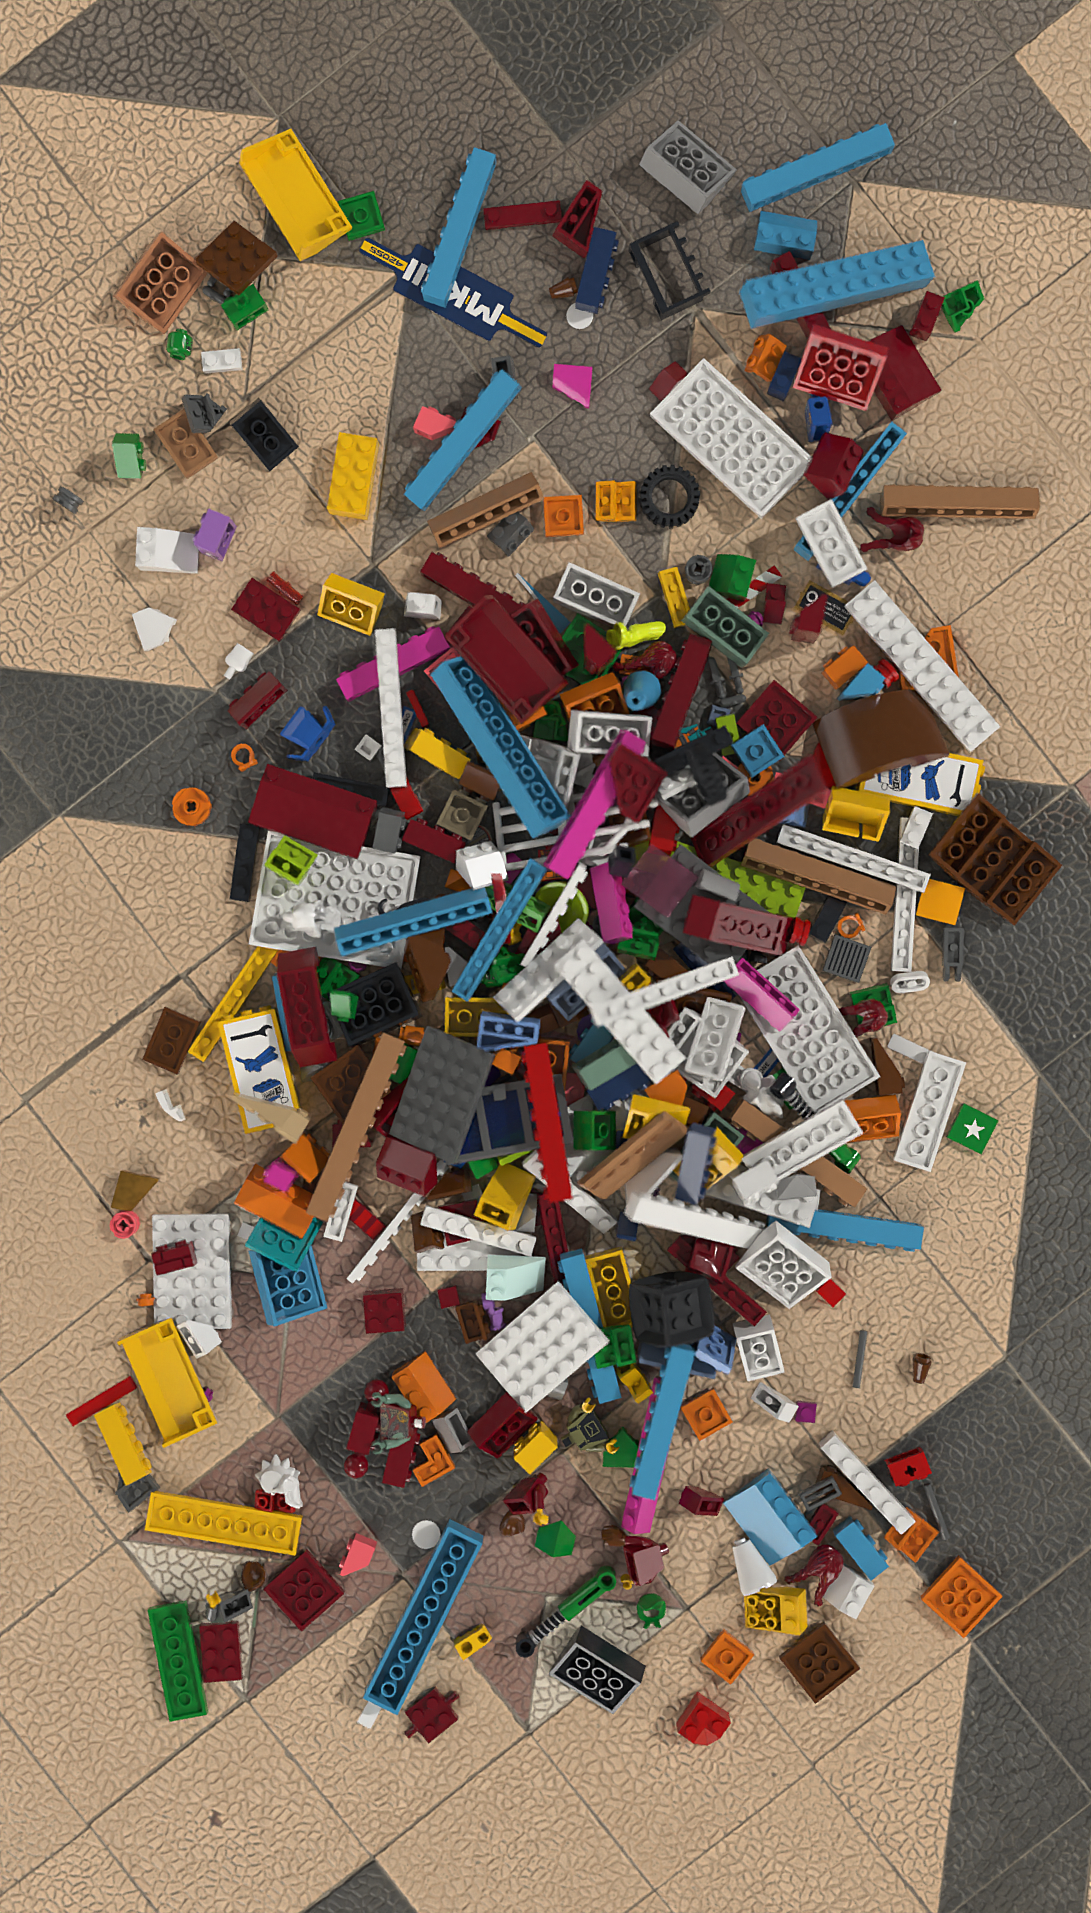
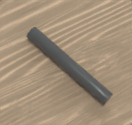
M860 1330L852 1386L854 1388H860L868 1333L866 1330Z
M926 1483L923 1487L942 1539L947 1540L950 1536L931 1484Z

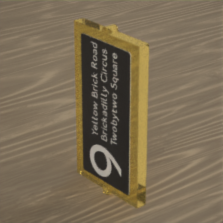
M809 580L804 591L800 592V598L794 609L801 611L823 594L828 595L823 625L843 636L849 624L853 623V616L844 607L848 601Z

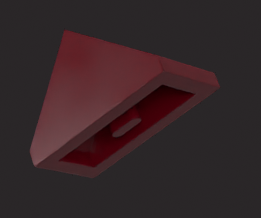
M675 361L661 371L650 386L649 391L662 402L689 373Z

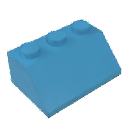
M760 211L754 250L783 255L790 251L795 258L810 260L817 235V220Z

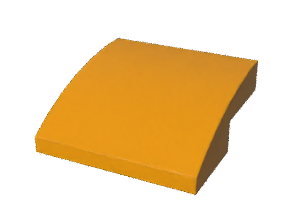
M615 480L596 482V521H637V482H616Z
M929 879L925 892L921 893L916 916L956 925L965 888Z

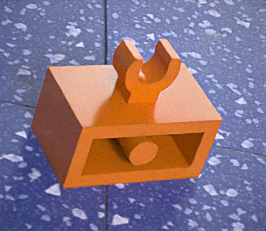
M520 1046L495 1050L492 1065L512 1075L517 1073L522 1063L521 1053L517 1052Z

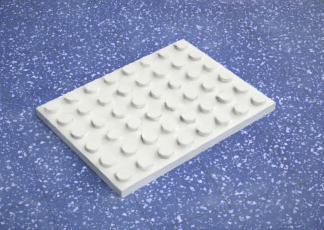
M268 831L249 945L285 951H295L317 946L318 956L381 967L397 962L402 970L404 947L407 938L341 956L334 930L322 929L320 938L311 937L306 932L295 930L292 923L283 920V915L292 911L296 904L311 903L316 900H321V908L332 906L340 912V926L379 915L377 906L383 899L388 900L382 907L384 912L394 911L401 904L413 901L420 856L399 852L394 854L363 847L358 860L289 837L318 854L306 878L297 886L264 867L270 854L276 849L284 836L274 831Z

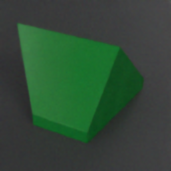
M560 1520L538 1528L534 1547L551 1557L572 1555L576 1535Z

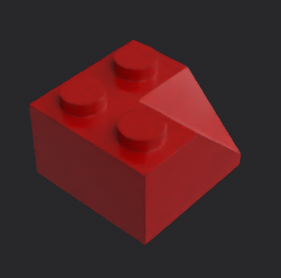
M698 1691L676 1722L677 1732L693 1744L706 1746L719 1740L731 1724L729 1713Z

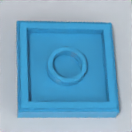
M764 724L731 745V748L751 778L785 757Z

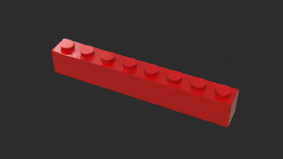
M547 1043L525 1046L524 1051L521 1052L522 1063H527L528 1070L524 1071L526 1083L530 1082L531 1090H527L529 1102L533 1101L534 1109L530 1111L532 1121H536L537 1129H534L535 1141L539 1140L540 1148L537 1149L538 1160H543L544 1168H540L542 1180L546 1179L547 1187L543 1188L545 1199H549L550 1203L573 1199L548 1046Z

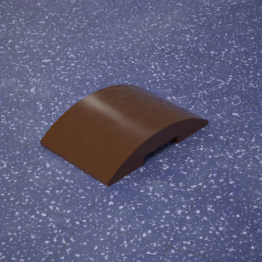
M898 690L866 697L842 706L812 723L837 789L874 779L875 774L911 764L914 767L949 756L948 749L930 706L916 690Z
M976 793L929 855L965 890L1015 926L1058 872L1062 864L1035 841H1031L1006 819L1005 815L979 793Z

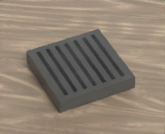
M834 934L822 971L859 983L872 947Z

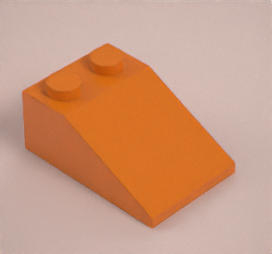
M303 1133L296 1144L293 1143L280 1157L310 1183L326 1166L331 1152L324 1146L321 1148L316 1143L317 1140L309 1133L308 1135Z

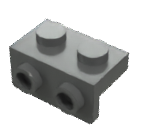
M516 512L503 518L487 537L509 557L529 537L534 528L527 518Z

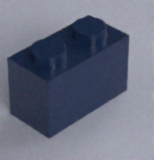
M784 351L767 395L781 401L785 400L802 358Z

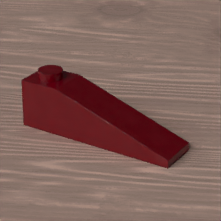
M408 1078L394 1088L391 1093L383 1097L384 1101L380 1110H375L373 1117L376 1120L372 1128L384 1138L388 1135L393 1136L389 1133Z

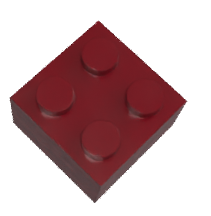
M403 1288L364 1292L363 1305L366 1334L405 1330L406 1318Z

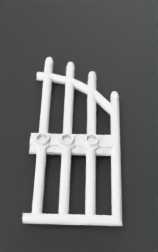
M573 789L567 808L570 815L575 810L574 802H579L584 794L573 795ZM652 799L648 808L658 806V799ZM499 802L492 803L497 849L500 851L506 871L523 869L529 861L525 860L507 864L506 852L555 844L568 820L558 827V836L505 845L503 834L527 830L524 823L502 827L501 816L517 812L513 806L500 808ZM618 806L608 808L605 816L620 813ZM626 818L624 824L596 829L595 837L608 834L614 835L603 847L587 849L583 858L612 853L619 840L628 831L649 827V820H642L637 824ZM627 843L619 844L621 846L628 847ZM547 857L533 860L543 865Z

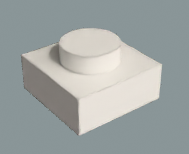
M366 734L355 750L369 761H372L382 746Z

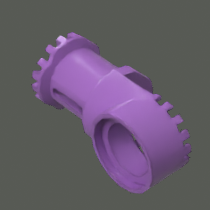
M482 1293L483 1307L490 1318V1331H496L497 1328L498 1330L505 1328L507 1325L503 1321V1307L495 1308V1302L493 1300H486V1293Z

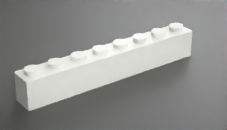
M375 630L386 787H407L396 630Z
M632 1191L624 1212L632 1221L749 1249L760 1233L766 1229L765 1223L759 1220L752 1222L743 1216L736 1218L727 1212L720 1214L711 1208L704 1210L698 1205L690 1204L688 1206L676 1199L673 1202L668 1201L666 1197L660 1195L653 1197L645 1191H640V1193Z

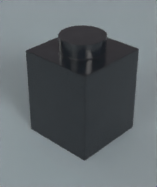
M616 845L609 857V874L628 878L635 865V848Z

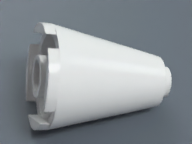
M743 1537L734 1541L735 1545L732 1548L740 1590L743 1596L757 1593L760 1591L759 1589L768 1588L777 1582L775 1574L751 1540H746Z

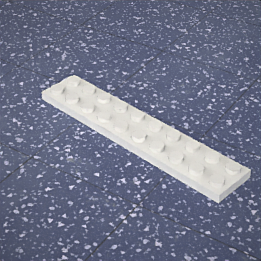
M875 580L844 606L969 753L1000 728L999 724Z

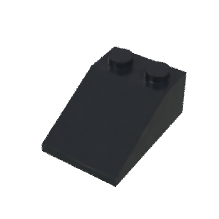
M259 397L229 422L269 471L299 447Z

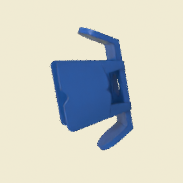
M302 706L298 708L280 734L306 750L302 755L288 754L286 758L308 762L313 754L317 752L335 726L327 706H323V712L327 719L324 726Z

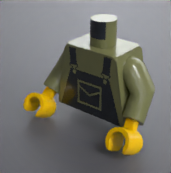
M588 1397L584 1402L573 1407L567 1422L569 1433L561 1437V1440L566 1448L576 1443L580 1451H608L614 1454L619 1449V1447L613 1446L617 1440L613 1438L610 1442L608 1441L610 1440L609 1434L594 1410L596 1405L588 1404L591 1400Z

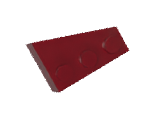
M587 179L552 236L583 259L589 250L593 227L603 192Z

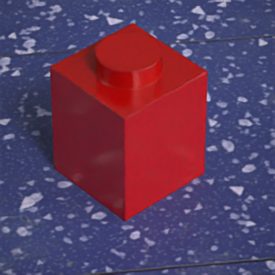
M831 1278L815 1289L832 1307L846 1295L844 1290Z

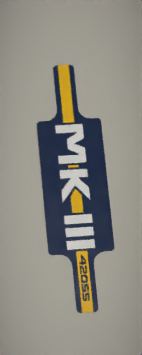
M370 238L364 240L360 253L392 269L396 273L397 281L393 287L395 292L487 341H490L497 331L506 330L537 347H541L544 343L547 332L515 316L511 312L510 304L514 298L512 293L460 266L446 308L424 301L423 294L421 293L422 284L424 281H427L429 276L427 274L429 264L433 263L435 259L433 251L417 244L410 254L400 255Z

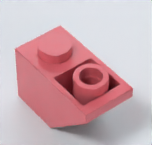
M422 406L413 426L414 433L432 441L451 434L454 430L453 426L456 423V419L447 414L445 416L439 414V411L429 406L426 408Z
M358 1533L355 1534L354 1539L350 1538L346 1550H349L347 1557L343 1556L339 1567L342 1568L340 1575L345 1576L368 1566L377 1541Z

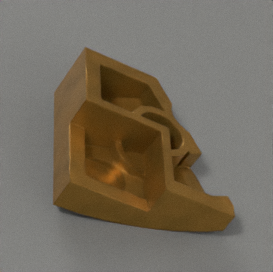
M121 1170L110 1208L132 1211L152 1187L158 1183L159 1178Z

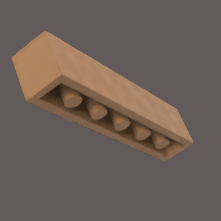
M530 472L428 520L427 523L439 548L531 506L543 500L544 497L539 483L533 473Z

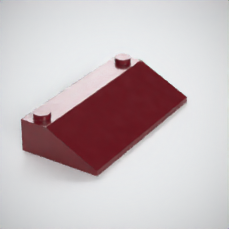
M492 595L483 596L445 636L520 724L527 721L569 683Z
M267 764L258 787L248 823L358 860L377 811V801Z

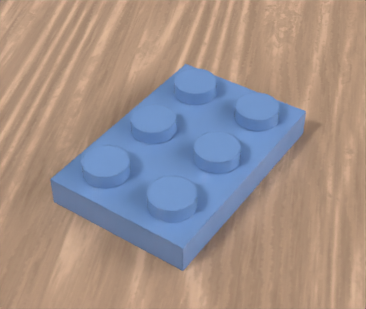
M714 1325L712 1335L696 1341L695 1356L699 1360L714 1366L716 1370L729 1374L733 1364L736 1338Z

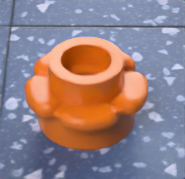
M151 1293L140 1294V1298H137L136 1301H138V1306L154 1305L155 1297H152Z

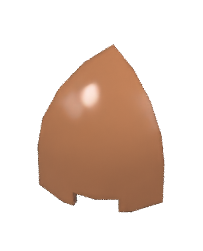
M549 1003L535 1009L527 1016L528 1018L540 1019L538 1034L547 1033L559 1028Z

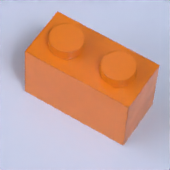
M854 645L850 648L844 647L838 653L839 658L835 661L830 659L823 665L825 669L821 673L835 690L868 663Z

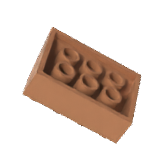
M161 231L153 238L113 297L159 332L165 334L208 272L197 265L195 259Z

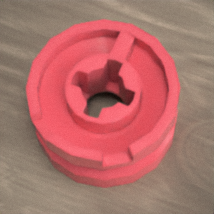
M120 1211L110 1220V1230H112L114 1236L121 1239L129 1238L140 1227V1219L133 1211ZM123 1221H124L126 1224H128L127 1227H123V1225H122V1222H123Z

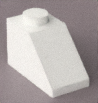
M187 1320L175 1326L196 1359L206 1355L222 1342L217 1331L211 1325Z
M762 1382L759 1383L751 1397L753 1401L776 1419L788 1423L799 1407L789 1398Z

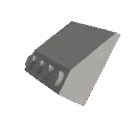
M680 121L675 122L646 148L639 163L646 172L697 214L709 205L737 171V169Z
M716 753L712 754V756L715 758V763L718 764V769L727 788L728 798L726 800L709 806L701 795L697 784L665 800L662 799L658 791L654 796L678 827L690 837H693L750 793L747 777Z

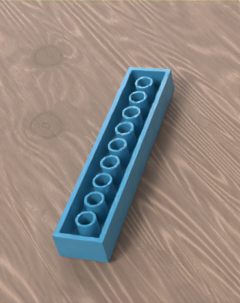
M921 240L747 280L739 293L752 329L925 288L935 275L924 242Z
M462 656L442 662L432 672V678L532 838L560 827L571 815L495 694Z
M449 1519L365 1688L363 1699L398 1715L483 1544V1535Z

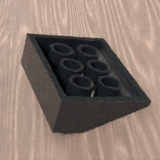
M397 962L335 990L349 992L358 996L355 1020L349 1019V1022L338 1021L348 1046L352 1048L381 1036L383 1032L388 1033L423 1017ZM329 992V993H327V996H328L329 1001H330V1003H331V997H330V993H331V992Z
M581 1625L570 1638L551 1668L549 1675L614 1714L641 1684L646 1665Z

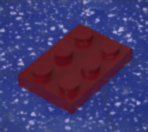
M253 577L231 608L232 611L279 642H281L301 611L298 607Z
M239 1620L227 1621L225 1623H201L199 1629L204 1683L242 1680L243 1668Z

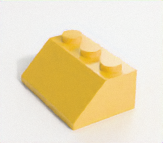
M331 573L323 584L317 616L371 636L382 609L385 593Z

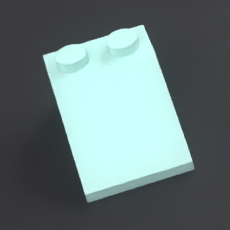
M488 1255L486 1300L505 1301L542 1291L544 1289L545 1257Z

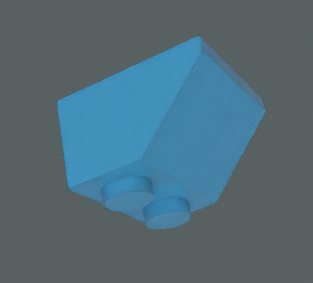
M867 663L836 699L839 701L856 700L876 695L884 687L882 682L886 678Z

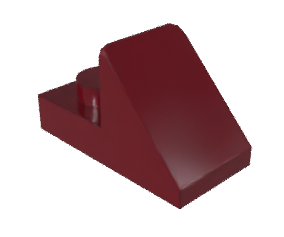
M766 584L762 623L782 624L786 605V585Z

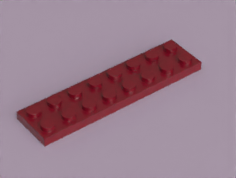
M808 755L691 837L698 858L708 866H714L829 790L815 756Z

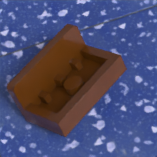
M424 1211L411 1215L415 1252L422 1253L432 1248L444 1249L443 1231L420 1225Z
M478 1300L455 1306L465 1343L468 1344L482 1339L484 1341L488 1340L490 1329L488 1323H484L482 1317L485 1315L483 1305H479Z

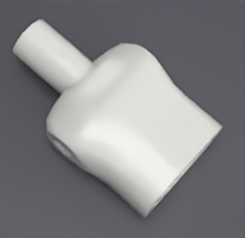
M237 643L226 656L225 662L229 665V668L223 676L231 679L235 671H245L254 653Z

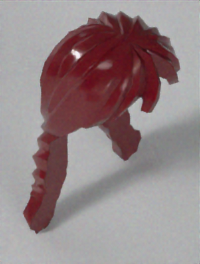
M873 507L867 508V515L876 523L891 529L895 536L891 539H880L860 545L861 551L867 552L871 549L885 548L898 551H912L922 544L924 527L918 519L913 517L892 519L887 516H881Z
M657 641L650 644L642 655L625 663L616 662L612 668L615 672L624 669L630 670L646 666L650 667V673L657 679L665 677L674 668L677 655L670 644Z
M875 999L861 1000L856 1005L839 1008L842 1016L858 1014L864 1017L862 1024H859L852 1031L856 1038L866 1032H877L883 1028L888 1019L883 1004Z
M820 1545L812 1552L805 1567L794 1575L785 1576L784 1581L790 1585L791 1583L803 1581L810 1576L819 1577L820 1582L815 1591L814 1605L822 1606V1597L829 1585L838 1578L843 1568V1557L832 1545Z

